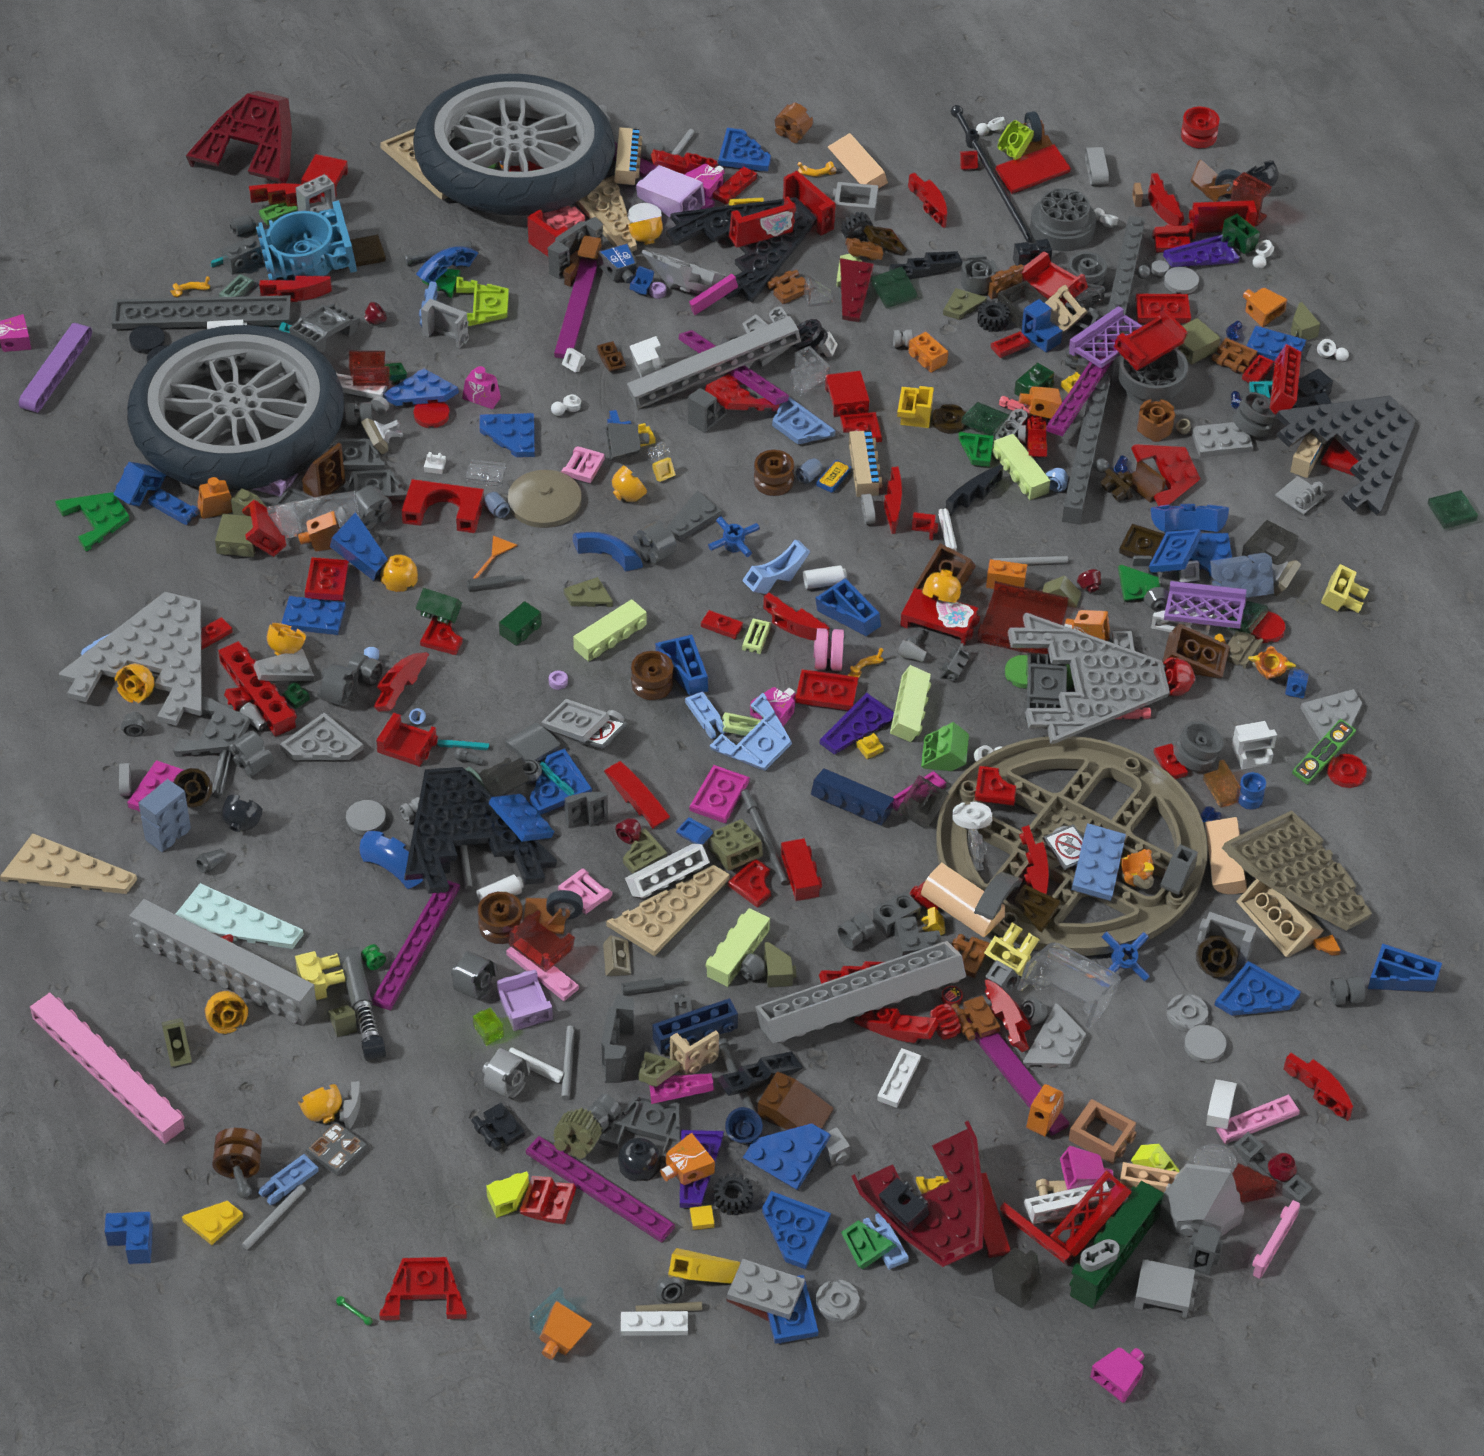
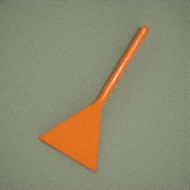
M493 536L492 555L473 579L478 578L495 556L517 547V544Z

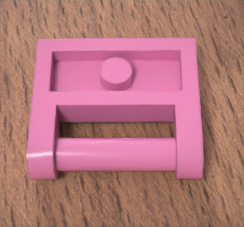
M577 446L574 448L573 455L568 464L561 472L571 478L591 483L605 460V454ZM579 458H582L576 470L573 469Z
M584 868L558 886V891L569 890L581 896L583 900L582 912L585 914L589 913L603 901H608L612 896V891L602 887L589 876V872ZM584 881L587 885H589V886H590L593 890H595L598 894L596 895L595 893H593V892H592L589 888H587L582 882Z

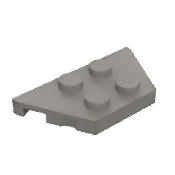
M1055 1004L1023 1060V1065L1025 1068H1029V1065H1042V1068H1069L1085 1039L1086 1033L1058 1004Z

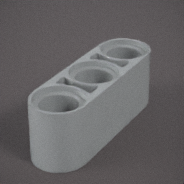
M1103 147L1085 148V161L1090 184L1108 185L1109 172Z

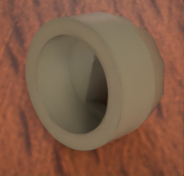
M1188 419L1179 420L1176 423L1177 431L1182 435L1188 434L1191 431L1190 421Z

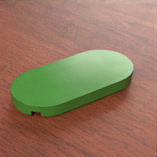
M1027 655L1015 656L1005 666L1006 679L1010 680L1012 685L1019 688H1027ZM1066 664V690L1074 688L1070 665Z

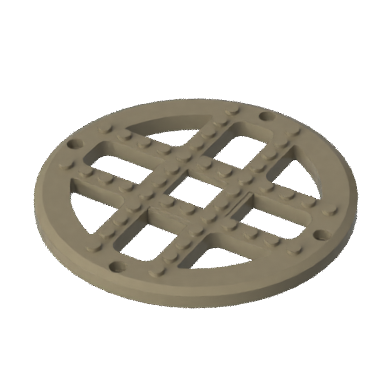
M1072 736L1055 744H1050L1049 737H1038L1004 746L989 753L970 766L953 784L942 804L936 832V852L939 865L941 863L945 864L983 891H985L989 883H984L973 865L967 845V833L1010 855L994 877L1000 872H1005L1023 879L1024 874H1027L1026 868L1033 866V864H1028L1025 854L1028 852L1026 845L1022 846L1019 834L1022 832L994 817H992L990 825L980 829L963 828L953 821L952 815L955 806L960 803H965V805H970V802L983 803V801H975L979 766L999 768V774L1002 779L1016 786L1015 803L1038 814L1029 825L1035 844L1044 842L1042 838L1053 833L1055 829L1072 824L1075 825L1082 837H1084L1087 823L1126 834L1121 858L1127 857L1131 853H1138L1143 849H1150L1154 865L1153 874L1163 879L1173 855L1132 834L1150 808L1155 806L1169 827L1175 851L1181 844L1198 852L1196 867L1179 895L1161 888L1156 895L1145 896L1116 881L1111 901L1071 890L1077 865L1064 870L1053 853L1046 850L1048 846L1044 842L1049 878L1061 884L1052 895L1053 898L1061 901L1060 907L1041 933L1024 913L1016 906L1008 903L1006 898L1002 903L1005 905V917L992 929L993 932L1003 937L1013 922L1023 929L1015 943L1022 945L1028 933L1040 939L1034 948L1035 950L1054 954L1083 956L1112 953L1114 950L1101 937L1106 931L1120 945H1131L1143 932L1148 935V941L1167 930L1180 919L1192 904L1202 884L1207 862V839L1203 821L1192 799L1183 787L1156 763L1132 750L1110 742ZM1046 769H1079L1065 788L1058 793L1049 792L1020 777L1024 774ZM1103 778H1113L1134 789V792L1112 820L1082 805ZM1084 897H1092L1125 914L1112 920L1096 923H1062L1079 900Z

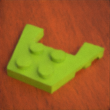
M457 277L456 293H474L473 313H467L468 326L508 317V288L492 284L485 286L478 284V281L475 280L468 282L464 281L462 277Z

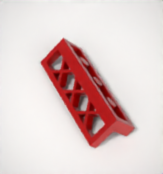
M1106 1170L1052 1232L1050 1237L1075 1258L1132 1191ZM1109 1178L1115 1185L1110 1191L1103 1192V1184ZM1099 1196V1204L1095 1208H1089L1088 1201L1092 1197ZM1079 1213H1084L1082 1224L1074 1225V1217ZM1063 1230H1070L1069 1239L1063 1243L1058 1236Z

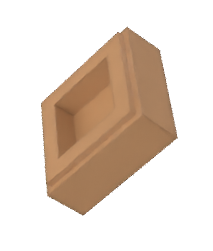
M1134 183L1132 197L1135 207H1141L1143 192L1141 183Z

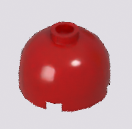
M1167 658L1163 665H1165L1164 671L1170 691L1168 696L1186 694L1195 682V675L1191 665L1180 658Z

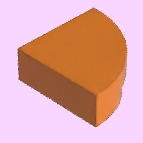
M1333 935L1314 939L1313 945L1317 950L1327 952L1329 955H1340L1341 950Z

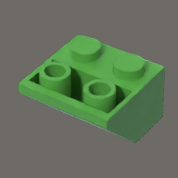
M952 722L925 736L921 767L924 769L953 771L965 765L969 734L955 722Z

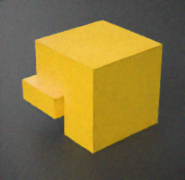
M934 387L901 388L897 417H901L900 425L929 428Z

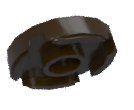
M945 404L941 408L934 410L932 423L940 432L956 434L966 428L968 414L960 406Z

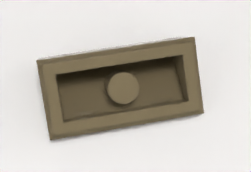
M610 935L603 943L606 976L630 975L628 940Z

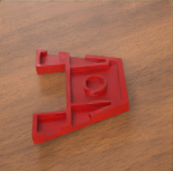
M727 374L706 385L705 391L716 397V401L726 409L748 410V407H754L758 411H764V408H772V411H777L779 408V404L774 405L765 398L755 399L747 390L739 386L743 385V383L731 374Z
M1135 444L1131 447L1137 462L1154 458L1162 477L1165 478L1168 490L1154 495L1158 506L1171 504L1201 479L1186 447Z
M447 1257L402 1258L393 1279L391 1290L385 1298L383 1309L380 1310V1320H400L401 1300L447 1299V1319H467V1312L460 1292L457 1289Z

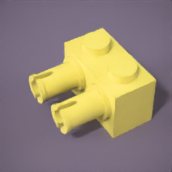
M1340 564L1330 578L1321 603L1336 611L1340 607L1345 606L1359 613L1363 602L1350 597L1348 593L1364 600L1369 589L1354 582L1357 572Z
M1012 922L1003 938L994 936L984 954L995 961H1000L1012 968L1019 976L1024 977L1034 961L1031 959L1030 954L1040 939L1028 933L1021 947L1015 949L1013 943L1023 929Z
M315 951L295 956L298 976L314 984L316 1000L327 998L326 989L328 986L345 982L342 969L328 974H324L322 971L340 966L337 953L323 958L317 957Z

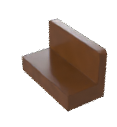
M1137 462L1136 471L1131 473L1133 485L1130 487L1151 503L1155 500V494L1164 491L1165 478L1145 462Z

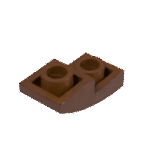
M578 249L572 255H569L570 266L563 273L564 284L569 287L575 282L580 265V256H577Z
M614 341L597 345L596 350L609 372L626 368L625 361L621 352H618Z

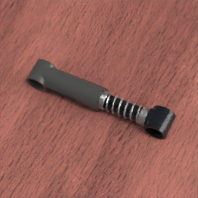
M359 947L339 950V961L345 976L353 1010L356 1011L363 1039L361 1045L364 1059L368 1061L386 1057L383 1038L379 1036L376 1024H374L375 1020H373L374 1016L371 1011L373 1003Z

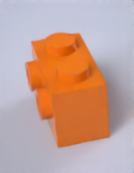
M927 332L909 340L908 353L930 373L947 364L948 350Z
M990 559L986 588L1023 593L1027 564Z

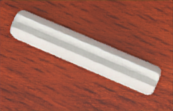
M946 508L940 509L938 515L945 545L957 551L949 511Z
M510 1048L509 1052L529 1062L530 1070L557 1083L562 1081L563 1071L515 1048Z

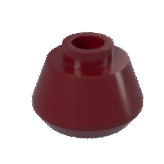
M377 302L369 303L365 310L366 315L364 318L366 321L374 325L385 322L387 315L383 308Z
M1097 569L1087 570L1078 576L1077 584L1084 591L1089 593L1095 592L1101 585V572Z
M627 818L616 825V835L623 842L633 844L634 841H639L641 826L636 819Z
M1279 1153L1269 1160L1268 1171L1277 1180L1289 1181L1296 1175L1297 1166L1290 1154Z

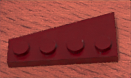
M840 258L842 320L860 322L874 269L873 263Z

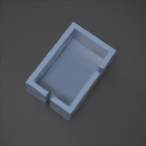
M1258 553L1248 555V557L1239 556L1210 561L1211 575L1215 579V581H1212V586L1246 589V598L1274 594L1272 557L1268 554Z
M169 779L165 780L138 802L140 814L142 815L141 820L145 840L159 851L163 852L175 843L176 838L179 839L181 836L186 835L191 829L185 791Z

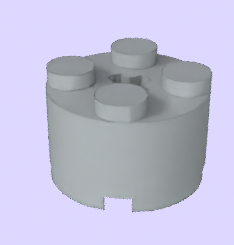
M499 1048L491 1061L486 1062L483 1066L482 1073L485 1074V1087L507 1098L516 1097L526 1084L523 1081L525 1075L529 1076V1062L507 1050Z

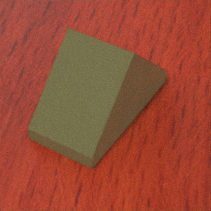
M1064 575L1045 583L1040 599L1076 608L1081 592Z
M345 1005L328 1011L337 1037L357 1032L355 1012L351 1007Z

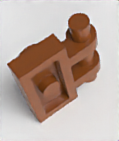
M858 238L846 239L845 245H847L848 253L852 256L859 257L861 255L870 260H882L883 250L880 245L874 244L871 241H860Z
M1013 265L1008 270H1000L995 275H992V282H989L988 296L994 299L1020 289L1022 284V274L1020 272L1024 271L1023 265Z
M789 270L783 276H776L767 282L769 289L776 288L773 290V295L782 304L812 292V286L803 277L795 278L799 276L798 270Z
M1225 338L1217 350V353L1221 355L1213 354L1212 360L1217 362V365L1227 366L1236 373L1241 372L1244 374L1246 367L1242 366V364L1249 366L1256 358L1257 351Z
M958 934L951 945L958 952L964 951L962 959L965 973L967 976L975 978L987 956L984 952L990 943L975 937H971L970 941L966 942L964 941L966 937L963 934Z
M983 996L963 1002L964 1009H960L958 1004L951 1006L959 1018L962 1034L969 1041L976 1038L974 1034L978 1032L981 1038L1000 1032V1025ZM970 1018L972 1024L968 1023L966 1019Z

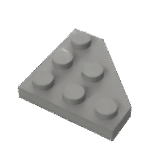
M1352 689L1301 703V710L1317 737L1321 740L1340 719L1353 726L1355 718L1361 709L1362 702L1355 690Z
M325 713L280 744V749L293 760H350L364 750L363 744Z

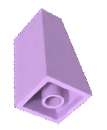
M660 165L650 171L636 185L637 197L657 206L668 217H670L671 213L699 210L705 205L703 182Z

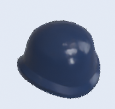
M739 1107L727 1116L725 1129L731 1140L740 1144H747L761 1135L763 1124L760 1116L754 1110L747 1107Z

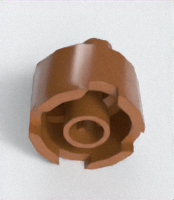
M787 104L775 118V131L779 136L787 137L792 143H797L812 127L813 118L809 117L806 113L807 109L801 104Z
M1152 399L1143 402L1140 406L1137 431L1153 442H1159L1161 439L1168 437L1173 431L1174 407L1165 400L1160 399V402H1151Z

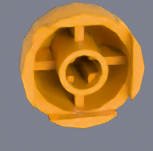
M660 216L630 223L628 228L631 236L636 241L644 242L645 245L655 243L654 239L660 237L663 224Z
M624 465L612 478L613 494L618 500L624 499L627 502H635L647 493V489L637 477L635 478L632 475L633 472Z
M393 555L387 558L388 560L380 572L381 583L386 585L388 590L394 592H403L407 590V587L415 586L418 581V571L414 561L405 555Z
M941 570V572H935L927 578L922 593L931 598L934 595L941 601L956 603L960 598L961 584L956 577L952 576L953 572Z
M272 623V625H269L266 638L270 648L275 651V655L294 654L301 650L306 634L299 629L296 632L291 630L292 626Z
M141 664L126 665L115 676V682L117 681L119 686L117 687L119 694L131 703H133V700L137 703L145 700L152 693L155 685L151 671Z
M221 991L212 995L205 1007V1017L210 1027L217 1033H232L237 1030L235 1027L246 1022L248 1007L244 1000L235 992Z
M336 1084L329 1085L331 1089L325 1090L324 1087L316 1089L302 1097L304 1102H298L302 1112L310 1121H323L326 1124L335 1119L334 1115L342 1107L341 1093Z

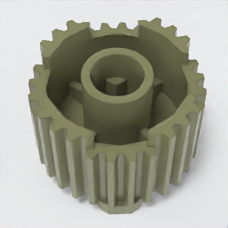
M581 1107L578 1110L567 1111V1113L563 1114L553 1134L555 1136L554 1140H556L554 1146L558 1151H564L569 1156L572 1154L573 1157L578 1159L585 1158L592 1151L601 1136L602 1128L596 1122L597 1119H593L594 1116L591 1111L584 1110Z

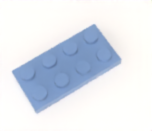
M1087 823L1071 890L1111 901L1126 834Z

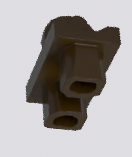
M1108 468L1105 471L1106 477L1100 482L1102 488L1108 492L1111 488L1115 487L1116 489L1112 492V496L1118 502L1125 497L1130 500L1133 497L1130 493V486L1133 485L1131 481L1132 474L1129 471L1124 473L1120 471L1116 475Z

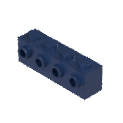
M825 768L814 779L811 796L881 826L890 816L895 799Z
M728 998L653 1024V1041L660 1055L670 1053V1037L675 1033H678L682 1039L685 1038L691 1046L714 1031H717L720 1035L737 1029L738 1013L731 999Z

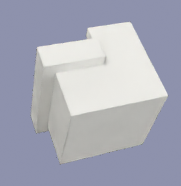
M656 336L630 346L640 377L662 369L661 366L666 365L661 353V345Z
M1265 721L1235 726L1232 748L1241 769L1270 765L1272 763L1273 752L1271 748H1275L1277 734L1275 729L1269 730Z

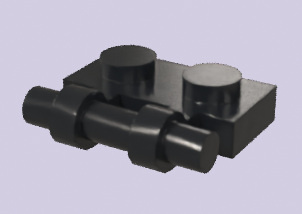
M501 1102L483 1112L486 1120H481L478 1116H474L471 1119L474 1129L477 1133L483 1135L485 1143L495 1151L500 1150L502 1147L499 1142L504 1141L509 1146L525 1136L524 1129ZM493 1128L496 1133H491L489 1129Z

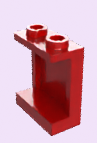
M315 154L301 179V184H305L325 174L334 183L336 197V186L341 177L348 174L347 160Z
M538 210L527 217L528 242L548 256V247L555 242L557 236L567 231L568 228L563 226L555 230L543 222L542 211Z
M861 370L825 375L826 393L829 392L834 417L869 413V397Z
M255 499L242 510L244 515L251 516L253 528L245 534L246 540L274 557L286 547L282 517Z
M393 713L376 740L377 753L420 767L423 761L428 759L432 746L437 744L438 735L436 734V727L432 726L429 731L402 723L401 715Z

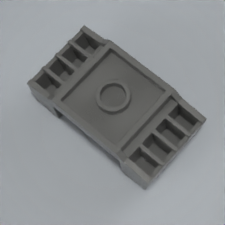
M597 217L587 221H580L555 238V242L548 247L550 275L558 279L564 278V270L570 266L569 255H572L577 249L579 250L584 235L601 238V251L604 250L603 224Z
M335 304L322 305L300 317L298 322L289 327L290 334L305 340L318 351L323 352L326 348V338L337 332L350 337L358 330L360 318L335 306Z
M1028 652L1025 712L1027 708H1061L1058 696L1060 692H1066V664H1051L1049 654Z
M617 994L613 1006L608 1008L601 1041L605 1083L623 1082L627 1071L626 1046L616 1045V1042L619 1043L620 1033L634 1035V998Z

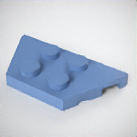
M790 397L788 401L783 402L779 406L777 414L772 421L774 428L796 444L835 436V430Z

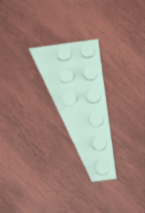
M201 883L175 914L219 937L232 934L234 941L243 939L247 940L248 943L255 944L257 941L268 943V946L293 949L304 935L303 929Z

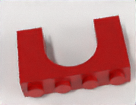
M411 480L402 508L403 524L421 526L425 511L429 506L438 502H449L459 508L456 517L457 531L476 532L484 505V489Z

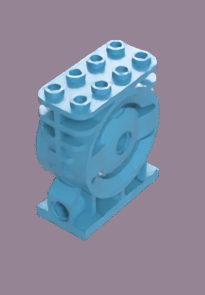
M339 200L332 202L333 209L320 211L319 213L297 211L278 218L274 223L272 220H269V229L264 230L262 222H259L256 230L258 237L262 236V238H259L267 273L271 272L268 274L269 280H276V278L282 277L284 280L295 281V276H324L332 269L337 270L349 267L350 273L357 271L351 241Z

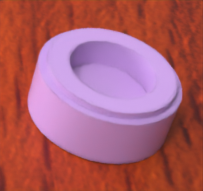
M661 282L652 283L649 287V294L656 299L663 298L667 294V287Z
M563 671L552 672L549 675L550 687L556 690L565 688L568 685L567 674Z

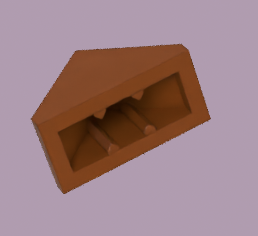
M584 235L577 256L597 259L599 251H601V238Z

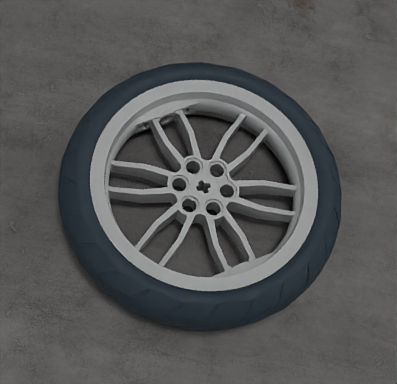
M494 74L477 77L444 91L423 111L417 122L413 137L415 158L426 179L439 192L469 208L486 213L510 216L531 215L538 210H541L542 213L551 212L579 201L596 189L609 172L615 152L611 125L604 112L590 98L565 83L528 74ZM508 116H518L519 119L517 122H510ZM501 117L502 126H498L486 119ZM525 117L540 120L530 126H525ZM456 136L473 144L455 151L449 142ZM573 137L579 146L575 151H572L556 143ZM499 161H504L503 171L487 168ZM527 161L544 169L528 171ZM511 166H519L521 172H509Z
M253 325L219 326L185 336L158 352L157 355L147 362L130 391L127 406V422L134 443L146 460L170 478L199 488L200 485L207 484L210 478L216 477L219 481H226L229 491L249 490L266 487L272 482L292 477L296 473L308 468L330 446V443L333 442L340 428L344 412V396L336 371L320 351L305 340L288 332L270 327ZM238 369L260 370L246 385H239ZM232 370L233 382L224 383L217 373ZM211 375L214 386L218 391L189 384ZM277 375L281 376V378L276 380L275 382L267 384ZM295 384L305 394L306 404L273 398L279 396L291 385ZM175 396H180V397H185V398H189V399H193V400L175 399L174 397H175ZM172 410L198 416L189 420L176 431L166 421L165 411ZM280 414L299 415V417L293 418ZM254 423L284 430L261 440ZM205 429L202 433H200V434H199L197 437H195L193 440L190 439V438H188L189 436L195 434L196 432ZM225 429H232L234 446L209 444ZM247 431L255 442L240 445L238 432Z

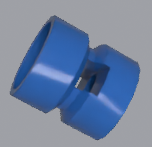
M1251 772L1242 776L1237 797L1238 803L1242 807L1251 810L1257 809L1262 805L1266 788V780L1262 775Z

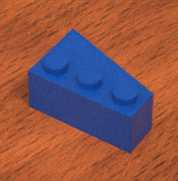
M356 512L331 539L330 547L374 581L380 575L381 569L388 559Z
M846 578L815 598L818 612L865 636L881 627L880 613Z
M693 635L655 643L656 651L666 654L672 660L673 677L690 696L709 691L708 676Z
M1382 944L1370 977L1368 989L1433 992L1442 963Z

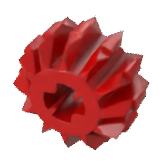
M948 1003L941 1004L930 1011V1018H936L939 1025L935 1031L941 1039H951L961 1033L959 1018L953 1007Z

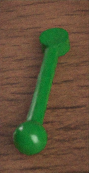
M339 1296L336 1299L338 1306L346 1307L361 1318L365 1325L372 1324L373 1320L371 1317L364 1316L345 1302L344 1297Z

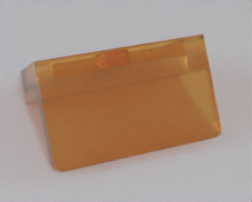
M1220 760L1218 770L1204 774L1203 780L1221 808L1238 802L1241 787L1226 762Z

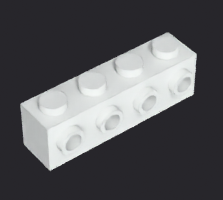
M691 844L626 877L625 880L632 896L643 899L650 896L651 892L657 889L661 890L668 887L669 883L684 879L688 873H694L703 869L702 866L710 862L702 844Z

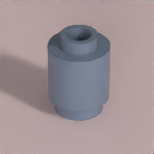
M815 458L807 460L796 470L798 481L804 484L810 483L821 473L822 464Z
M497 492L488 493L485 496L483 504L495 517L504 518L509 513L508 503Z

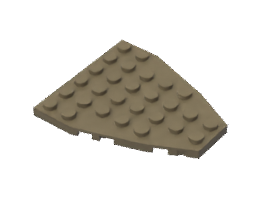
M1292 810L1225 842L1222 846V849L1228 856L1234 859L1244 871L1304 909L1346 931L1368 920L1372 914L1368 906L1365 905L1362 895H1356L1354 891L1356 885L1340 863H1336L1331 859L1333 856L1331 850L1326 851L1321 845L1323 839Z

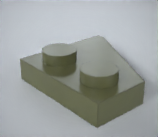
M955 288L943 309V315L960 320L966 314L975 311L978 305L983 302L986 304L987 297Z
M598 577L563 589L564 595L571 606L595 607V604H607V607L613 606L612 599Z
M644 828L641 831L639 841H634L631 849L623 857V864L634 874L667 857V852Z
M645 1052L644 1061H642L639 1072V1081L650 1086H658L680 1070V1062Z

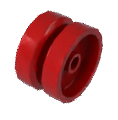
M1198 106L1188 109L1183 116L1182 141L1194 148L1212 146L1217 140L1219 115L1208 107Z

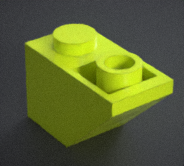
M1160 1144L1141 1145L1131 1159L1132 1163L1136 1165L1176 1172L1180 1171Z
M527 1171L521 1174L516 1173L509 1178L501 1181L497 1180L486 1185L487 1198L496 1218L517 1211L529 1186Z

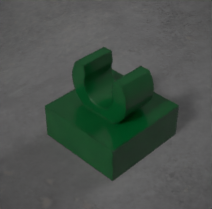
M401 362L384 364L383 370L388 379L392 381V385H398L400 380L407 379L408 373Z
M295 683L288 686V690L282 694L287 703L294 709L310 700V694Z

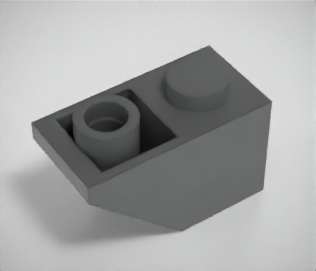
M1180 844L1169 862L1160 887L1179 895L1196 867L1198 852Z

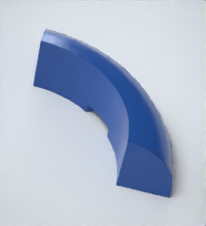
M464 246L444 249L427 260L416 275L427 283L436 282L447 271V267L451 265L470 267L478 252Z
M1180 504V506L1171 507L1170 505H1162L1151 508L1152 521L1163 532L1193 529L1218 532L1226 524L1229 514V507L1209 504L1197 507L1196 504Z
M579 532L573 534V543L578 554H601L602 552L610 554L612 559L616 560L625 572L643 567L642 560L637 552L630 545L615 536L600 532Z
M367 831L364 834L359 846L360 855L364 862H372L384 867L396 876L407 889L423 881V879L404 880L409 855L404 843L394 837L388 839L384 837V833L378 831Z

